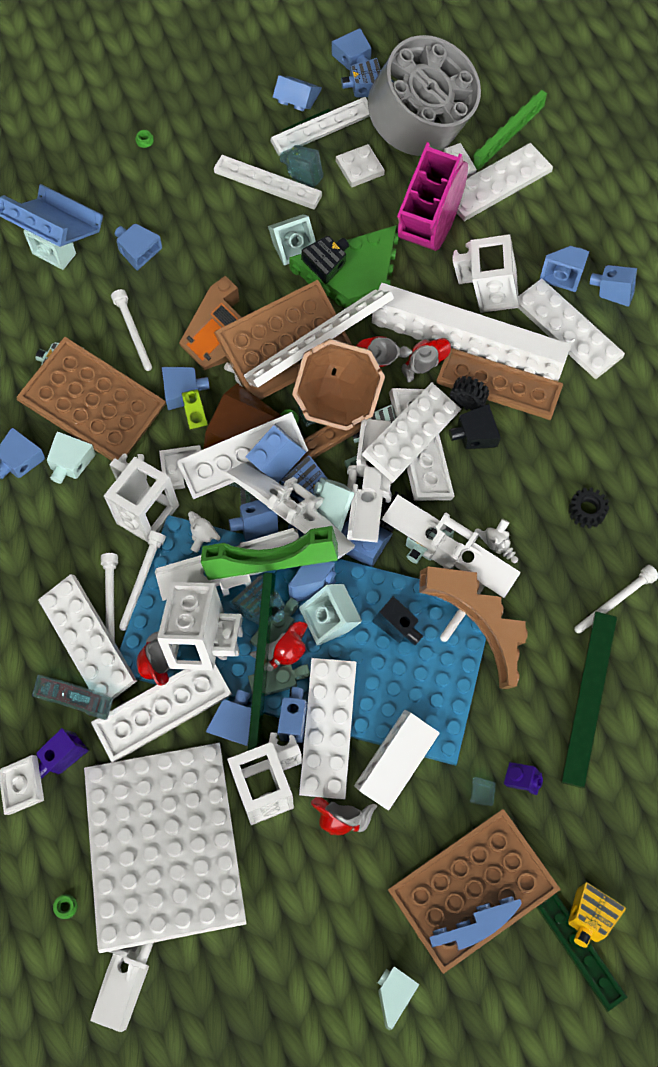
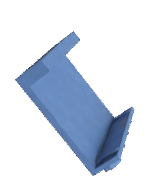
M42 184L39 185L37 199L22 204L5 195L0 196V217L59 247L100 232L102 214Z

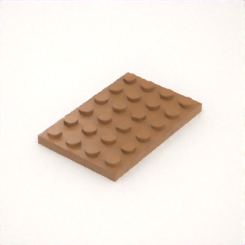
M316 280L216 330L214 334L242 387L262 400L296 381L301 360L258 388L250 386L244 374L329 320L336 313L319 280ZM345 331L333 338L334 340L352 345Z
M66 337L62 339L17 396L19 402L75 438L92 444L95 451L111 461L114 458L118 460L122 454H127V456L130 454L166 405L165 400Z
M504 809L388 889L442 974L561 890ZM513 896L514 901L521 900L522 904L515 914L501 928L484 940L459 951L455 941L431 947L429 937L434 936L432 931L447 927V931L457 929V923L467 920L474 924L472 914L477 912L476 907L490 903L492 908L500 905L499 900Z

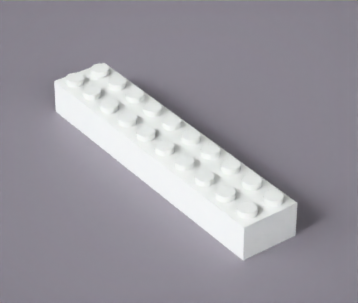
M381 283L378 291H390L394 299L372 313V323L378 327H385L394 330L396 333L412 336L417 340L428 339L433 341L441 338L447 339L453 349L557 382L559 381L572 344Z

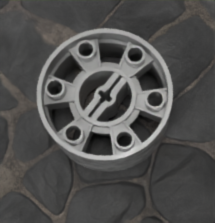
M421 35L410 37L394 48L371 86L368 95V111L371 121L385 141L404 153L421 156L427 142L430 143L431 148L443 151L444 148L451 144L475 113L481 97L480 80L471 61L453 44L433 36ZM391 75L398 79L395 83L391 81ZM437 117L440 119L442 124L434 122L437 119Z

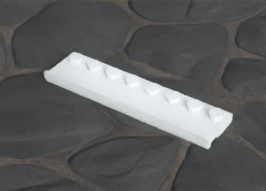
M373 290L244 374L246 381L250 386L258 388L301 360L303 353L328 339H333L393 300V295L390 291Z

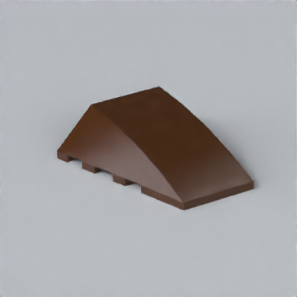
M236 383L223 394L207 427L203 449L279 418L281 415L240 384Z

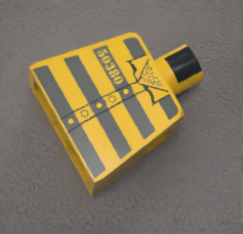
M584 883L576 891L568 920L569 925L578 930L574 942L581 947L587 948L591 939L595 942L603 940L626 908L589 883Z

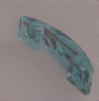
M39 674L32 693L33 697L86 712L88 715L103 720L108 719L113 702L112 697L103 693Z

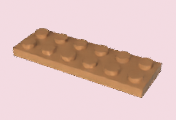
M451 348L450 354L444 360L436 384L453 388L455 381L459 377L465 376L467 379L469 376L472 377V380L476 378L478 379L477 382L482 381L484 383L483 386L486 385L488 387L489 396L487 400L548 420L552 419L563 383Z

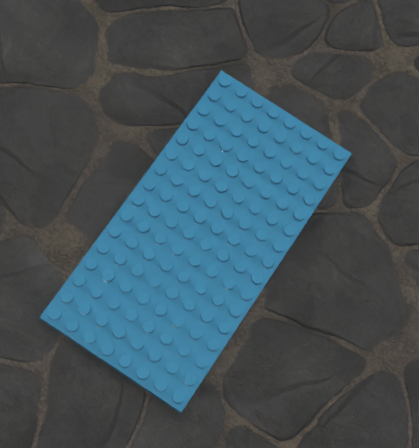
M170 515L166 518L161 534L166 536L165 542L160 548H157L119 650L137 680L155 685L157 684L154 679L143 678L137 669V656L146 645L147 638L159 631L167 601L162 600L155 570L156 568L202 554V546L198 553L190 549L194 543L190 521ZM214 527L220 536V540L212 539L211 542H204L202 546L226 543L235 547L239 546L241 542L247 541L243 534ZM342 559L332 561L335 563V584H344L362 622L348 633L321 645L316 644L307 627L302 637L306 651L297 662L291 665L292 670L308 664L309 671H311L312 658L357 662L351 738L381 745L403 711L407 710L440 733L424 757L456 766L486 637L477 624L465 615L449 640L443 642L440 636L459 608L436 596L419 593L420 579ZM301 566L265 572L276 575L274 587L276 595L273 598V607L276 606L281 610L284 609L289 601L288 585ZM264 572L250 576L251 582L260 575L262 579L237 602H233V600L246 589L245 584L229 588L230 594L226 596L223 595L221 586H216L224 613L242 614L243 621L241 627L243 636L237 638L240 650L239 656H227L226 660H221L216 656L215 664L232 693L225 700L234 702L237 690L250 693L246 706L249 708L252 706L253 694L248 676L254 674L256 661L254 657L250 656V653L257 650V647L252 645L250 640L259 628L260 610L258 612H254V610L261 606V599L250 609L246 607L259 597L258 595L262 593V589L257 592L255 598L252 597L243 606L239 604L263 583ZM393 596L418 619V623L414 628L423 637L415 646L406 638L400 643L372 622ZM307 600L298 602V606L300 607ZM298 607L291 617L295 622L301 621L306 623ZM180 644L177 660L200 661L196 645ZM169 668L167 674L170 678L184 669ZM310 677L296 680L297 687L304 689L303 700H306L307 704ZM290 689L265 696L263 714L280 718L283 698H289ZM293 710L290 713L294 714L297 710Z

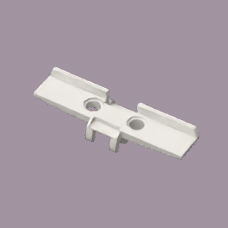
M372 419L361 421L357 465H350L347 468V474L349 475L347 487L354 492L351 502L347 540L378 542L382 500L385 498L386 503L391 502L390 484L392 482L375 466H368L366 464L368 460L362 453L391 424V421ZM357 476L363 477L362 489H358V484H356Z
M245 463L226 472L225 475L304 534L310 529L333 526L338 543V559L354 549L355 545L350 540H347V537L328 519L316 511L324 499L321 496H314L299 485L295 477L286 480L283 486ZM292 490L305 500L298 504L290 497Z
M397 495L381 519L427 548L428 550L423 555L427 559L434 560L445 569L456 567L461 571L477 572V580L503 598H505L521 573L474 543L479 533L476 531L472 532L451 519L448 513H445L439 521ZM448 526L469 541L466 545L458 543L447 536L443 530ZM430 528L437 530L433 540L426 537V532ZM466 551L474 553V560L470 563L462 560V555Z
M291 528L247 542H241L239 546L235 547L255 550L277 548L299 539L297 529ZM201 555L162 566L155 570L163 601L167 600L171 582L215 583L216 586H221L222 593L226 596L230 594L229 588L245 584L247 588L252 583L250 576L259 574L252 573L208 580L204 576L205 571L201 564Z
M153 943L108 951L113 953V956L105 974L90 1021L118 1032H123L127 1029L149 968L146 962ZM123 961L129 964L128 971L125 973L121 971Z

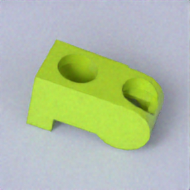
M198 389L182 392L189 430L207 426Z

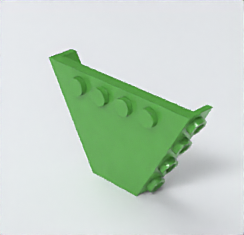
M396 225L348 239L349 248L344 251L346 253V262L326 285L301 260V254L289 257L290 270L295 275L304 278L308 284L319 280L326 295L331 297L339 306L347 308L376 289L378 291L381 283L390 285L391 280H388V275L392 276L394 264H391V260H395L396 249L393 247L394 244L398 245L399 240L398 233H396Z

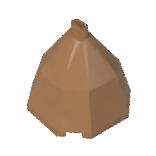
M328 339L303 353L292 395L307 420L347 431L353 428L355 424L373 417L385 376L371 350Z

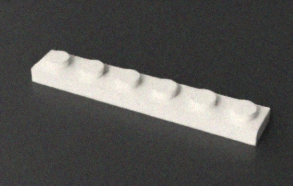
M366 97L358 99L271 137L270 141L278 156H281L286 152L297 149L296 146H304L370 117L368 100Z
M221 155L214 167V173L313 210H315L322 197V191L224 155Z

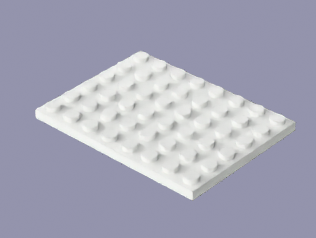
M220 743L84 768L99 953L247 924Z

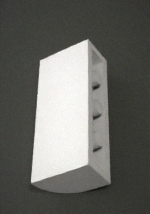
M404 710L354 787L389 811L440 733L409 711Z

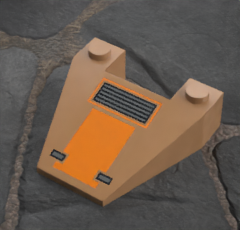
M226 276L210 286L179 342L180 346L204 370L229 361L214 332L242 318L232 308V306L239 302L238 287Z

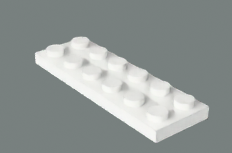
M529 143L467 178L457 214L463 221H466L552 172L553 166Z
M542 278L518 296V309L550 338L572 344L568 355L594 379L600 377L624 357L625 353Z
M431 382L362 455L393 483L460 412L461 408Z
M392 388L389 391L395 419L425 389ZM438 434L407 467L414 501L452 500L455 497Z
M293 413L283 415L178 460V466L192 498L196 499L234 483L235 481L225 474L242 463L260 472L245 456L274 424L280 427L307 452L308 448Z
M70 574L38 599L91 692L113 700L137 682V679L75 575Z
M312 658L299 792L301 796L345 799L357 664L355 661Z
M214 664L213 670L184 669L170 677L167 684L152 687L110 711L107 717L101 716L91 723L111 762H116L221 702L223 699L228 698L232 693L216 664Z

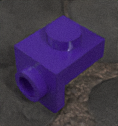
M509 762L504 785L527 790L532 795H537L543 783L542 773L534 766Z

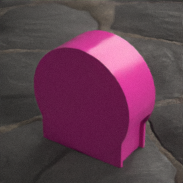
M426 143L397 215L399 221L398 237L400 239L434 251L441 247L455 219L467 180L468 163L463 161L462 154L459 153L457 157L430 147V143Z

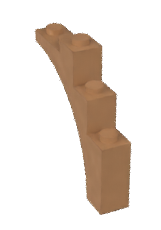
M429 566L421 570L419 593L436 596L464 611L477 624L491 647L498 669L500 689L516 687L519 681V672L517 671L519 650L517 646L524 644L527 639L526 621L501 619L504 610L503 604H501V597L477 594L479 590L477 572Z

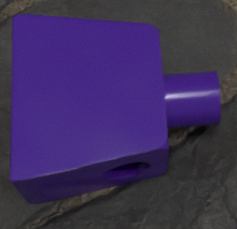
M61 728L37 752L36 755L41 760L38 763L41 779L49 772L61 774L89 751L76 733Z

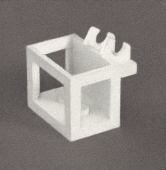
M510 234L470 240L471 242L465 244L469 249L466 254H459L457 250L454 251L453 264L458 283L473 282L480 313L519 308L517 268ZM503 245L504 268L482 271L479 248Z
M122 454L118 460L114 458L110 463L116 481L105 493L104 498L116 524L148 542L147 538L150 531L159 533L165 524L166 518L169 515L172 516L178 508L179 502L170 476L145 463L143 454H138V458L134 457L130 463L126 462L127 454ZM147 475L156 479L152 487L147 483ZM157 501L166 506V508L154 524L150 526L146 512Z
M171 582L157 637L169 668L213 670L216 656L221 660H226L227 656H239L240 650L237 638L243 636L241 627L243 621L242 614L224 613L215 583ZM179 645H196L201 661L177 660Z
M272 732L270 733L269 743L227 759L251 825L294 809L293 796L283 772L302 764L301 751L293 735H289L290 740L287 745L280 746L277 744V733ZM265 755H267L268 757L267 760L256 763L244 769H241L240 765L244 763L250 762ZM270 770L277 791L263 794L259 798L252 800L245 778Z

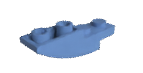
M513 896L499 900L500 905L492 908L490 903L476 907L477 912L472 914L474 924L467 920L457 923V929L447 931V927L432 931L434 936L429 937L431 947L455 941L459 951L484 940L501 928L515 914L522 904L521 900L514 901Z

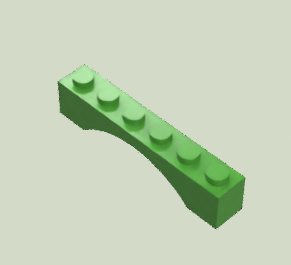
M333 526L310 529L296 541L272 549H244L226 543L202 546L201 564L208 580L337 561L338 543Z

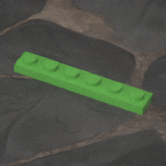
M541 90L537 95H533L525 106L523 105L515 116L510 117L504 127H500L497 133L492 138L490 137L481 149L476 150L473 156V164L477 170H480L545 106L546 92Z

